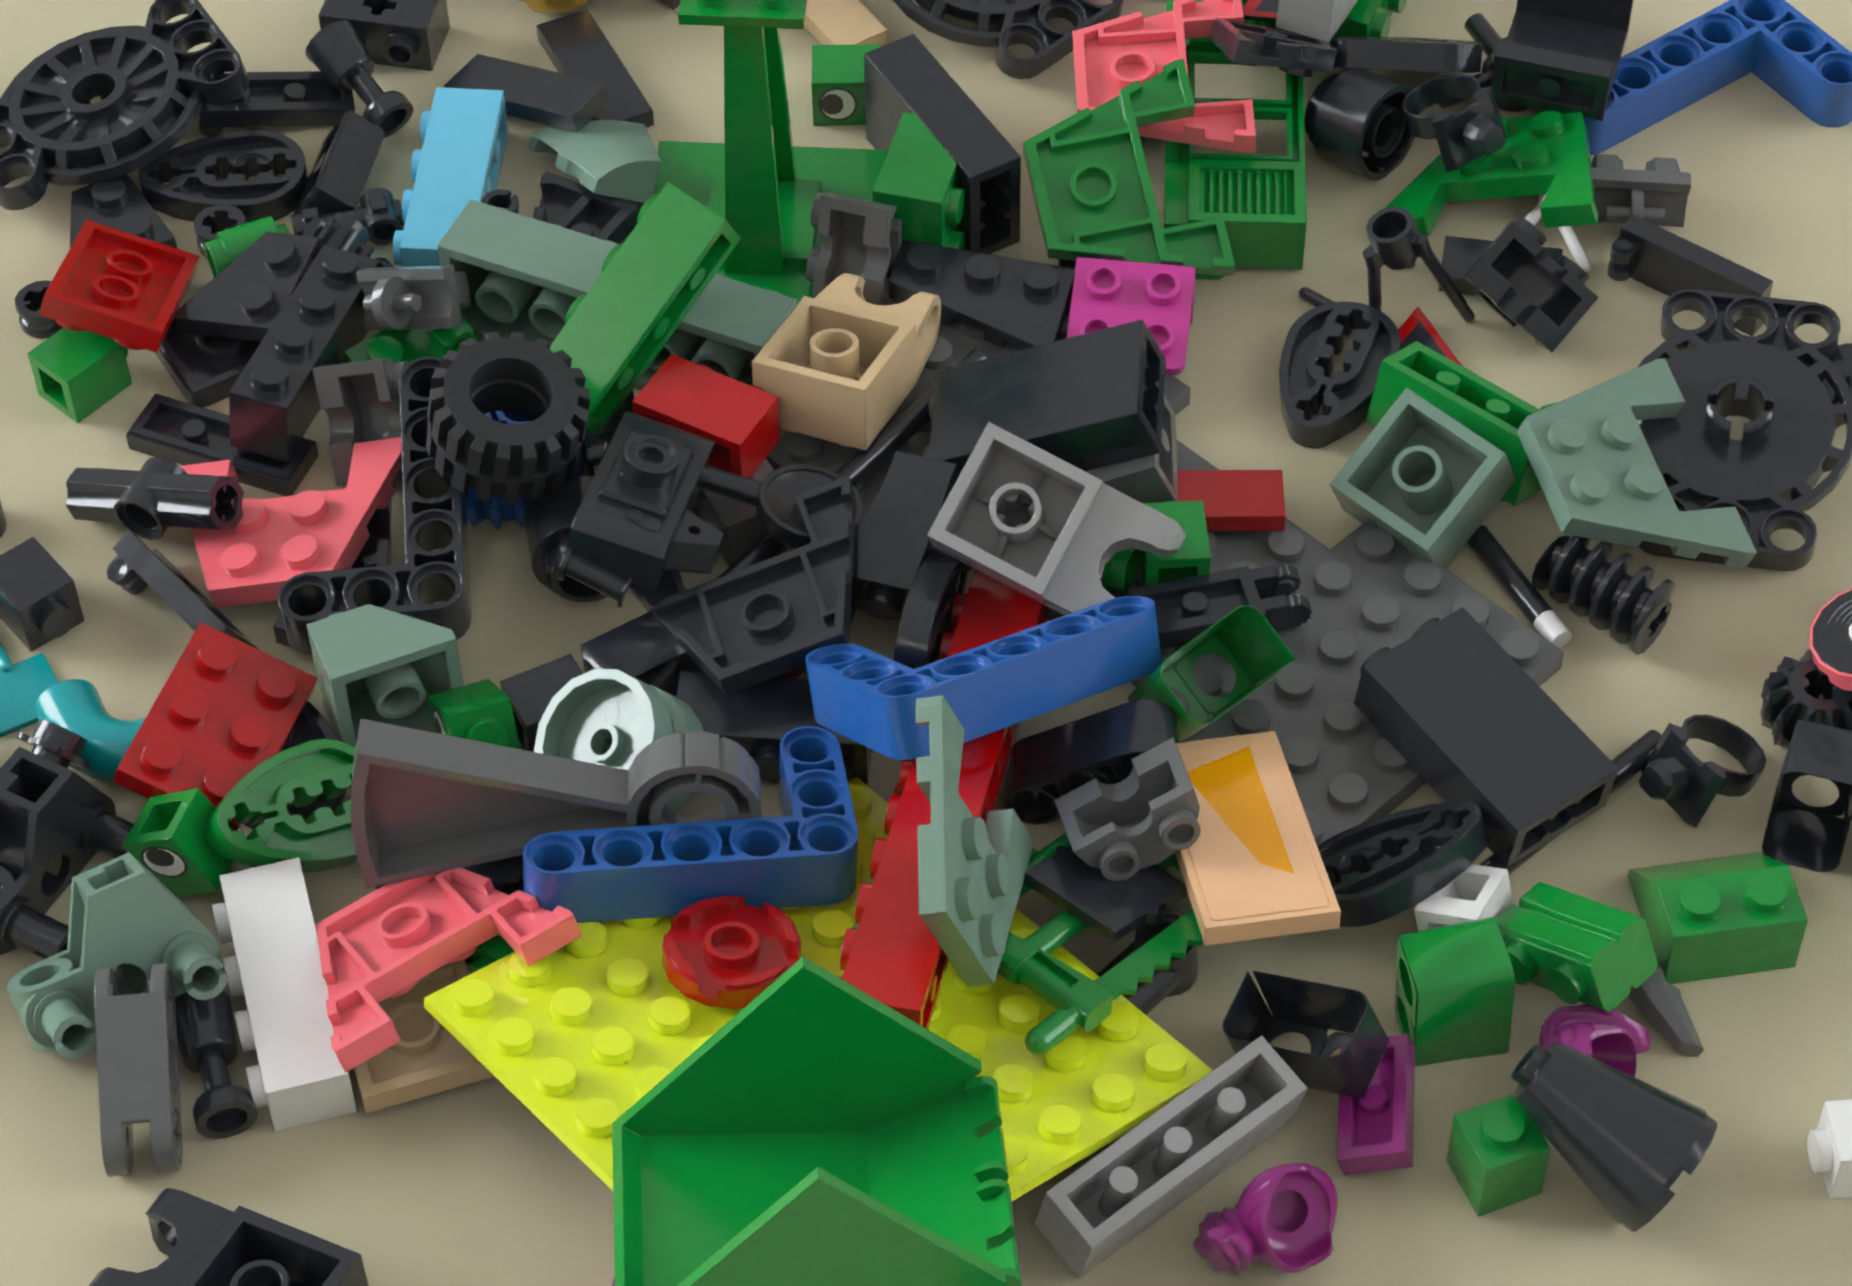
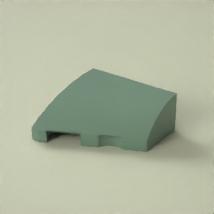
M590 120L578 132L549 126L533 131L529 142V148L534 152L557 154L555 167L579 179L581 185L595 194L645 203L653 195L661 159L644 124L617 120Z

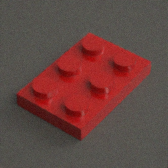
M86 219L44 294L39 315L56 320L60 326L68 330H87L112 338L119 345L128 349H147L157 353L174 319L173 317L179 309L195 276L200 256Z
M200 622L117 767L113 782L148 799L152 796L199 788L216 808L225 795L243 777L260 763L281 752L314 691L318 677ZM235 818L229 822L235 831H238L242 825L238 824Z

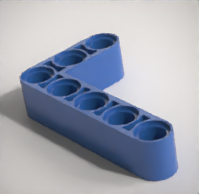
M1729 0L1621 57L1603 121L1584 118L1588 131L1590 155L1606 151L1751 72L1813 122L1825 127L1848 125L1852 121V53L1785 0Z
M1124 596L1110 599L916 669H912L855 644L841 643L815 649L806 655L815 721L825 728L896 760H911L930 756L929 728L927 725L919 726L916 724L917 698L943 695L965 730L963 741L965 743L1150 675L1162 664L1155 603L1151 598L1144 596Z
M818 726L797 727L788 731L782 737L779 766V802L782 816L560 831L540 834L532 838L524 847V892L535 896L539 907L551 912L557 906L570 910L574 914L577 923L676 916L681 910L703 899L727 895L745 897V905L756 906L761 909L762 902L777 908L831 905L843 902L851 897L856 888L858 827L840 743L833 733Z

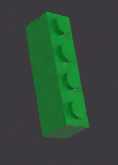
M669 181L659 194L652 195L643 204L637 217L638 224L623 244L616 245L608 253L602 264V274L588 293L580 295L572 303L566 315V324L550 346V350L554 353L561 350L567 353L572 358L570 368H580L586 378L584 388L589 389L590 392L586 429L597 437L604 431L741 239L725 218Z

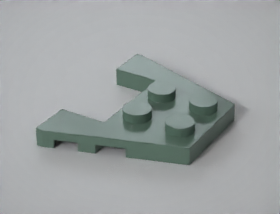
M1665 358L1653 360L1527 416L1517 430L1518 437L1561 533L1638 548L1642 541L1670 546L1675 556L1696 559L1699 553L1703 552L1723 556L1724 565L1747 567L1757 551L1736 507L1679 511L1637 420L1676 417L1685 404L1684 397Z
M943 695L917 698L916 724L928 726L930 756L916 758L917 784L931 804V824L918 825L919 916L968 987L991 985L995 983L1002 955L1005 952L1007 937L1033 849V839L1014 809L988 811L986 824L981 817H974L958 792L965 730Z

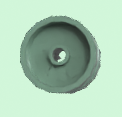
M593 669L572 678L552 697L538 724L534 752L628 770L636 755L648 744L666 735L680 732L685 734L687 731H703V726L690 705L653 685H648L618 669ZM694 792L680 794L669 800L666 806L671 811L678 813L689 803Z

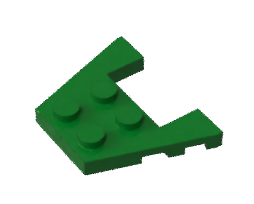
M1184 59L1175 60L1163 66V72L1141 84L1139 81H1136L1119 90V96L1097 108L1090 110L1087 107L1023 142V154L1048 258L1076 261L1077 257L1189 266L1196 267V273L1234 275L1235 262L1223 217L1162 228L1137 128L1194 116L1195 103Z
M1545 111L1530 117L1506 119L1501 116L1507 135L1503 148L1489 156L1481 155L1461 168L1446 172L1442 155L1440 154L1384 209L1389 207L1406 209L1412 215L1417 232L1428 237L1447 202L1546 195L1540 206L1545 228L1596 224L1598 212L1594 199L1596 197L1595 187L1591 175L1592 163L1588 131L1583 113L1561 114L1557 111Z

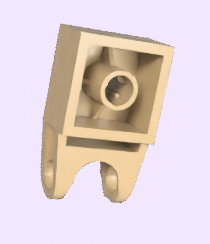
M843 273L815 298L804 296L752 361L753 385L778 397L780 428L786 432L800 433L835 442L844 447L867 450L916 385L934 348L941 319V300L939 295L919 292L899 304L875 305L865 302L866 299L863 296L864 278L850 273Z

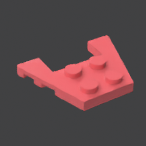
M1196 0L1173 1V10L1144 18L1141 11L1072 31L1077 113L1087 107L1093 110L1119 96V90L1136 81H1139L1141 84L1163 72V66L1175 60L1184 59L1188 75L1185 39L1211 37L1215 17L1244 23L1242 0H1204L1196 3ZM1252 99L1195 103L1194 116L1137 127L1141 137L1243 153H1256V131Z
M401 437L354 443L348 483L345 489L322 492L308 490L297 495L261 500L257 498L243 499V516L233 530L191 528L206 587L215 608L276 601L280 588L295 575L307 572L351 569L370 536L366 527L376 509L387 507L395 493L392 481L399 469H402ZM231 460L180 466L187 474L235 477L238 480V475Z
M460 867L437 874L385 884L316 923L322 975L326 981L329 999L326 1000L327 1014L333 1026L334 1036L330 1037L331 1046L341 1068L346 1073L401 1041L392 1020L379 1006L378 1003L388 997H398L409 992L421 978L447 963H455L468 958L475 952L477 946L496 935H500L529 967L582 936L574 914L561 906H557L552 912L541 908L535 896L520 890L510 895L495 890L491 879Z

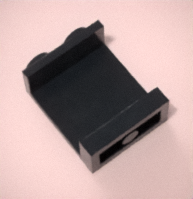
M1517 0V7L1506 42H1499L1495 54L1491 87L1493 88L1496 100L1557 111L1564 114L1582 112L1584 118L1603 121L1629 32L1634 0Z

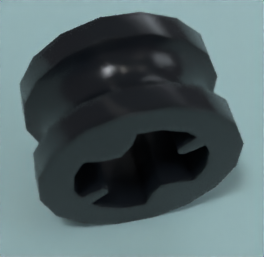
M227 204L214 205L205 208L197 215L194 220V232L197 236V246L201 255L207 258L204 243L216 239L217 232L246 223V217L240 209Z
M48 280L36 281L26 285L15 297V308L19 314V323L22 330L27 335L39 339L49 338L64 328L56 320L39 315L44 294L51 283Z

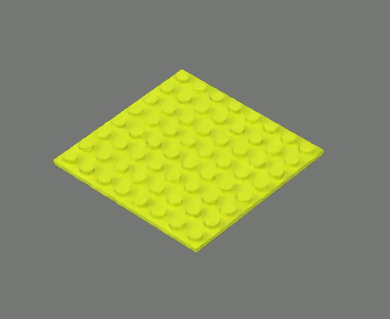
M857 777L848 782L858 827L855 891L851 897L843 902L831 905L778 908L796 926L801 939V957L804 956L839 977H842L844 973L843 970H840V955L847 928L858 930L859 924L855 923V911L860 886L863 882L873 884L874 879L870 878V864L875 841L877 838H888V835L884 832L888 802ZM1015 909L1009 932L1025 939L1040 927L1018 909ZM675 916L578 923L582 936L529 967L516 952H513L424 997V1008L612 1191V1123L743 1009L704 1005L685 997L668 981L662 964V943L664 934L666 935L671 929V921ZM1063 946L1050 953L1053 957L1093 981L1099 978L1096 973ZM949 960L929 1031L980 1060L982 1072L976 1077L989 1076L997 1081L1002 1117L1001 1128L1004 1133L1009 1175L1007 1183L1010 1186L1012 1201L1128 1133L1213 1071L1122 995L1112 1002L1111 1014L1094 1030L1086 1032L1077 1025L1074 1033L1047 1053L1042 1055L1032 1054L1025 1045L1026 1034L1057 1009L1022 983L1013 985L999 973H997L994 984L968 987Z

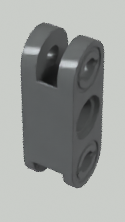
M169 963L152 964L151 980H148V993L122 995L121 992H118L113 968L96 969L94 1004L100 1132L106 1174L108 1177L132 1174L134 1160L132 1124L150 1122L152 1152L157 1172L181 1170L183 1142L176 1006Z

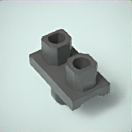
M1596 154L1593 157L1591 175L1595 187L1596 197L1594 199L1598 212L1597 222L1624 224L1633 214L1658 226H1684L1687 199L1691 189V173L1680 172L1675 158L1655 157L1651 161L1646 162L1645 170L1623 169V160L1619 159L1617 155Z
M454 265L365 268L356 271L357 281L363 289L365 296L363 300L365 330L454 328L462 325L460 310L469 307L471 303L467 275L464 271L455 272Z

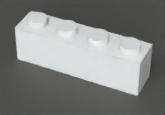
M297 857L219 875L225 902L212 905L220 943L233 942L236 955L225 957L223 961L232 998L245 995L247 1009L234 1013L243 1053L252 1050L257 1051L259 1065L246 1067L250 1090L256 1108L269 1106L275 1132L356 1113L357 1109L349 1073H345L341 1068L331 1046L330 1037L334 1036L333 1026L327 1014L326 1000L329 999L328 987L322 975L318 937L300 858Z

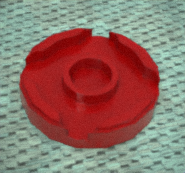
M730 895L703 899L681 910L672 919L671 929L666 935L664 934L662 943V964L668 981L685 997L707 1006L738 1009L746 1007L801 958V939L796 926L780 909L765 902H762V909L756 906L745 905V897Z

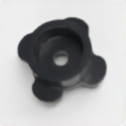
M39 719L31 736L19 732L16 737L18 740L33 746L32 753L67 769L70 764L87 770L90 768L91 763L80 758L88 740L59 725Z

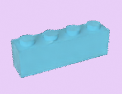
M436 87L431 110H423L421 114L420 138L423 146L422 150L414 149L412 154L411 178L414 186L413 190L405 189L403 193L402 219L405 226L404 230H396L394 233V265H402L403 267L440 266L437 246L471 199L481 202L487 193L497 190L509 134L504 90Z

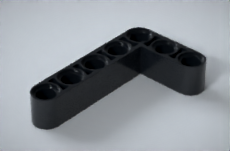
M425 356L413 360L402 370L399 379L406 564L307 572L295 575L287 580L280 588L277 600L289 644L297 652L313 656L306 624L367 604L452 629L456 640L464 636L470 628L472 614L466 491L462 493L452 486V475L442 477L435 469L436 458L429 457L426 448L427 436L425 435L431 381L435 368H441L442 359L438 357ZM439 601H446L445 603H441V604H437V605H436V604H433V603L439 602ZM316 612L315 615L305 616L307 614Z

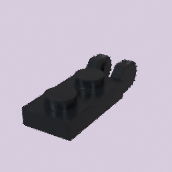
M1279 564L1277 567L1272 565L1250 570L1246 566L1213 572L1209 575H1197L1132 587L1124 591V596H1144L1154 600L1160 650L1188 644L1234 609L1243 605L1253 606L1258 609L1276 632L1285 631L1287 628L1301 627V624L1307 623L1306 621L1311 619L1310 615L1313 614L1309 600L1305 598V595H1299V593L1292 595V593L1295 594L1297 589H1300L1301 581L1297 569H1294L1293 565L1288 566V564Z

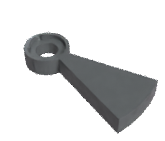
M360 719L351 783V827L356 857L367 888L437 874L460 867L464 868L523 855L525 845L532 838L549 832L762 818L759 767L752 756H749V753L739 743L726 737L720 738L718 734L705 731H687L685 734L680 732L666 735L648 744L636 755L629 769L624 770ZM691 792L709 794L722 803L718 810L700 817L681 816L666 806L669 800L676 796Z

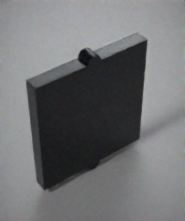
M1071 846L1057 847L1056 854L1026 872L1024 884L1112 943L1145 922L1148 924L1156 923L1158 914L1187 896L1185 884L1157 865L1139 870L1130 879L1112 881L1106 879L1100 869L1087 865L1073 852Z

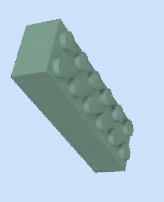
M471 199L437 247L440 266L454 265L455 272L464 271L467 275L471 303L469 307L461 309L460 313L481 340H484V333L498 332L500 338H511V332L525 333L524 340L535 342L539 337L552 344L566 324L565 319L570 306L580 295L590 291L602 274L601 268L606 256L618 244ZM715 274L634 389L641 391L671 354L695 364L706 365L715 372L747 385H753L752 361L797 306L796 299L772 290H765L726 278L720 274Z

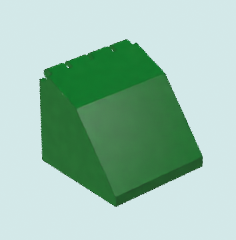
M804 956L801 957L612 1123L615 1286H1022L1017 1243L1014 1239L1015 1225L1011 1191L1007 1183L1009 1175L1004 1133L1001 1128L1002 1117L997 1081L989 1076L976 1077L982 1072L981 1061Z

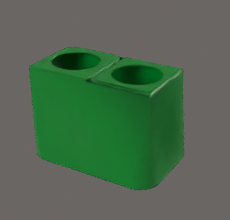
M1243 605L1234 609L1168 657L1127 698L1129 701L1140 699L1156 700L1172 708L1177 715L1175 743H1180L1217 720L1289 666L1287 664L1296 658L1263 614L1253 606ZM1209 653L1219 654L1232 664L1236 674V682L1230 693L1215 697L1206 694L1199 688L1194 678V666L1201 656ZM1175 663H1177V664H1176V671H1175V669L1173 668V665H1174ZM1169 687L1176 689L1186 698L1190 715ZM1207 712L1213 715L1208 721H1206L1208 717Z
M1490 917L1399 935L1397 937V978L1394 1010L1401 1034H1408L1415 1047V1066L1508 1053L1515 978L1512 963L1495 918Z

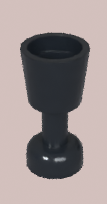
M346 20L333 22L318 31L310 40L305 52L308 60L339 90H354L367 106L364 110L363 118L381 127L385 132L384 138L396 133L409 121L414 110L412 104L403 93L397 91L384 92L371 75L374 71L375 63L350 22Z
M222 991L213 999L197 1000L185 992L175 998L177 1044L184 1067L191 1072L201 1074L205 1090L196 1099L192 1109L197 1132L203 1137L212 1139L238 1135L255 1123L258 1113L251 1092L243 1086L232 1084L227 1068L237 1054L230 996Z

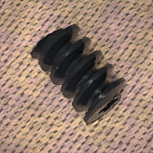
M1566 535L1560 536L1553 541L1535 565L1532 574V585L1538 590L1549 589V596L1559 604L1569 602V609L1579 617L1589 615L1590 623L1598 630L1610 628V636L1619 644L1631 642V650L1636 655L1644 653L1656 640L1667 622L1672 608L1670 599L1675 587L1674 582L1667 579L1656 589L1651 590L1649 586L1653 579L1654 570L1648 565L1631 577L1628 575L1634 560L1631 554L1626 552L1612 564L1608 562L1613 549L1612 543L1601 541L1594 549L1590 550L1588 546L1591 539Z

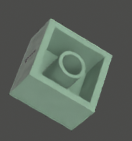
M1406 388L1329 485L1343 511L1362 524L1366 521L1374 527L1383 529L1393 536L1394 541L1424 561L1431 562L1437 567L1441 565L1447 568L1514 484L1516 478L1506 453Z

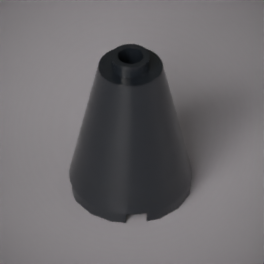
M1558 1041L1552 1043L1546 1050L1535 1044L1523 1056L1511 1074V1078L1519 1084L1513 1095L1516 1102L1616 1223L1622 1224L1631 1232H1636L1649 1223L1674 1197L1675 1193L1669 1188L1683 1170L1689 1175L1692 1174L1711 1144L1718 1127L1717 1122L1708 1116L1704 1109Z

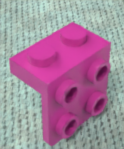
M1077 257L1067 338L1143 319L1166 358L1165 375H1178L1182 373L1186 365L1190 324L1193 322L1196 267Z

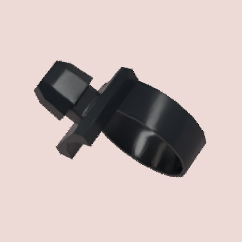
M1451 74L1433 78L1415 87L1402 101V110L1409 132L1418 138L1437 139L1446 172L1457 170L1481 155L1489 156L1503 148L1507 135L1493 88L1481 89L1480 82L1474 76ZM1453 98L1473 99L1472 104L1455 114L1447 111L1435 115H1418L1426 108Z
M1708 714L1693 715L1685 719L1681 727L1671 723L1668 724L1644 768L1641 770L1639 785L1650 798L1664 800L1685 822L1697 827L1716 794L1737 797L1749 793L1763 772L1767 760L1763 749L1756 740L1739 726L1723 718ZM1694 738L1711 742L1734 756L1747 772L1740 773L1729 770L1712 761L1703 763L1691 752L1686 743L1689 739Z

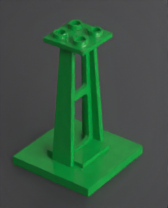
M681 0L678 13L679 24L724 26L725 143L659 141L657 153L661 159V164L653 195L659 194L669 181L725 218L741 239L716 274L795 298L798 305L804 296L812 298L813 282L806 279L807 261L814 246L821 247L822 242L821 235L817 234L818 228L812 227L810 221L816 195L819 192H832L873 201L872 191L886 158L887 150L793 146L779 28L803 29L807 0Z

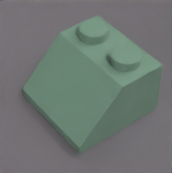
M370 604L346 612L335 613L327 618L306 624L323 707L338 741L355 747L360 719L434 732L427 696L464 686L457 642L452 629Z

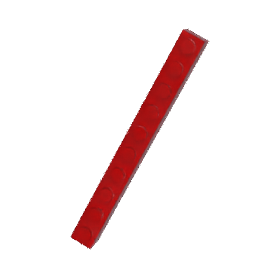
M974 570L967 594H956L951 619V630L955 632H944L940 645L939 660L1047 622L1048 607L984 573ZM1019 723L963 743L958 792L974 817H981L985 824L987 823L988 811L994 810ZM916 759L902 760L898 789L902 792V795L891 794L888 801L884 832L888 835V838H877L873 847L870 864V878L874 879L873 884L863 882L859 889L855 911V923L859 924L858 930L847 928L840 955V970H843L844 973L839 978L929 1030L949 958L919 916L918 825L931 824V804L917 784Z

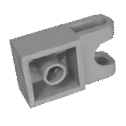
M990 422L985 427L927 534L934 548L1064 616L1115 598L1103 588L1101 583L1104 566L1115 553L1134 548L1150 552L1161 558L1171 557L1179 551L1186 538L1184 530L1175 520L1104 484L1101 479ZM1023 502L1030 504L1028 511L1031 520L1026 524L1020 523L1017 527H1009L1007 517L1003 515L1006 508L1018 510Z

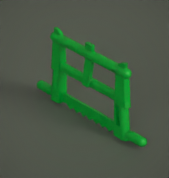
M1064 833L1040 851L1033 848L1026 872L1054 856L1057 847L1071 846L1067 833ZM1175 853L1163 862L1155 864L1163 870L1168 869L1170 866L1180 870ZM1024 881L1019 898L1032 889L1024 884ZM1193 909L1094 981L1050 955L1054 950L1088 927L1068 912L1063 911L1025 939L1009 932L998 973L1013 985L1022 983L1057 1009L1026 1034V1048L1032 1054L1042 1055L1074 1033L1077 1025L1086 1032L1094 1030L1111 1014L1112 1002L1120 995H1136L1138 982L1152 983L1155 970L1169 971L1171 957L1185 958L1188 945L1202 946L1203 939Z

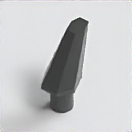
M1657 958L1656 972L1637 989L1633 988L1629 993V998L1676 1051L1687 1057H1698L1704 1051V1048L1683 1002L1680 989L1666 982L1661 960Z

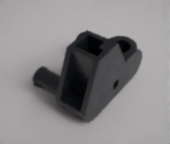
M19 747L0 768V955L19 947L42 959H46L67 949L69 925L47 916L45 913L71 884L72 877L78 875L96 853L101 852L114 859L126 854L127 851L122 845L134 824L116 816L115 804L112 799L77 773L22 747ZM61 854L62 863L58 875L56 876L45 871L49 863L57 855Z

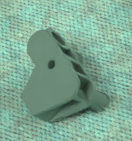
M128 852L72 877L67 949L18 972L8 982L7 990L10 995L12 1009L20 1019L33 1050L37 1052L57 1050L65 1058L79 1059L91 1053L96 1046L94 1004L96 969L117 966L115 976L118 992H121L122 995L148 993V980H151L152 964L169 963L173 977L175 998L187 992L197 1000H209L219 995L226 986L228 976L227 972L221 969L224 965L220 961V945L212 932L201 923L193 911Z

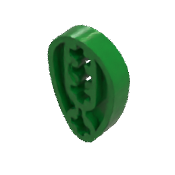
M331 739L311 740L285 749L260 763L225 795L207 819L205 830L207 840L213 850L223 858L251 867L299 857L302 872H317L343 867L357 861L351 827V800L344 802L334 813L330 807L318 808L305 821L301 815L291 816L287 811V806L291 802H293L296 808L311 804L320 794H323L326 799H333L339 797L348 787L351 789L355 747ZM233 818H235L238 824L249 823V825L260 823L247 837L242 831L232 832L228 826V823Z

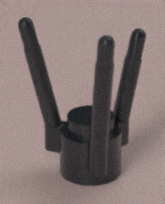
M1389 207L1374 214L1366 227L1371 245L1362 253L1368 272L1369 306L1381 311L1382 266L1385 265L1392 270L1411 269L1415 266L1417 257H1421L1466 322H1472L1475 318L1473 311L1432 251L1427 235L1417 232L1412 215L1406 209L1400 207Z

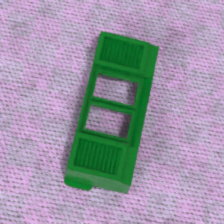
M1167 0L1166 12L1173 10V1L1175 0ZM1242 0V7H1244L1249 0ZM1244 20V23L1283 30L1275 27L1276 22ZM1211 37L1185 39L1188 77L1194 103L1249 100L1195 98V64H1241L1224 59L1225 53L1210 40ZM1285 72L1286 100L1252 99L1254 119L1286 120L1287 155L1194 153V145L1165 140L1164 228L1223 217L1235 268L1303 269L1307 224L1303 76ZM1196 273L1195 279L1217 280L1224 276Z

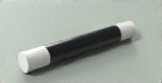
M1482 523L1467 542L1538 633L1557 648L1566 646L1572 638L1570 630L1485 524Z

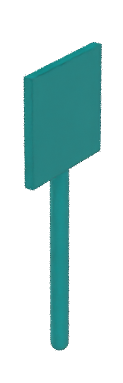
M0 641V737H3L37 723L39 720L36 715V703L40 695L49 687L59 682L43 653L12 664Z

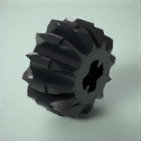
M1809 649L1800 658V661L1784 656L1781 664L1777 666L1776 672H1770L1769 678L1765 680L1761 693L1763 698L1760 711L1761 725L1773 729L1774 745L1791 742L1797 720L1810 721L1852 731V691L1842 690L1830 683L1828 675L1818 670Z

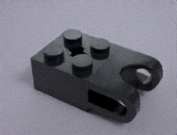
M167 1188L160 1193L145 1214H147L153 1241L158 1250L169 1258L158 1267L139 1273L106 1267L88 1285L368 1286L361 1254L242 1206H238L233 1212L184 1191Z

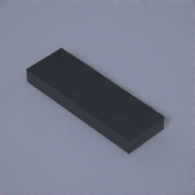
M588 9L536 25L538 41L559 73L606 83L611 100L591 120L628 121L644 124L645 127L654 125L652 108Z
M480 54L472 58L444 85V88L504 90L507 116L574 132L582 129L611 100L606 83Z
M156 393L126 434L129 449L154 457L165 458L184 466L231 460L238 475V482L282 496H292L319 456L316 441L306 438L301 439L288 462L231 447L229 415Z

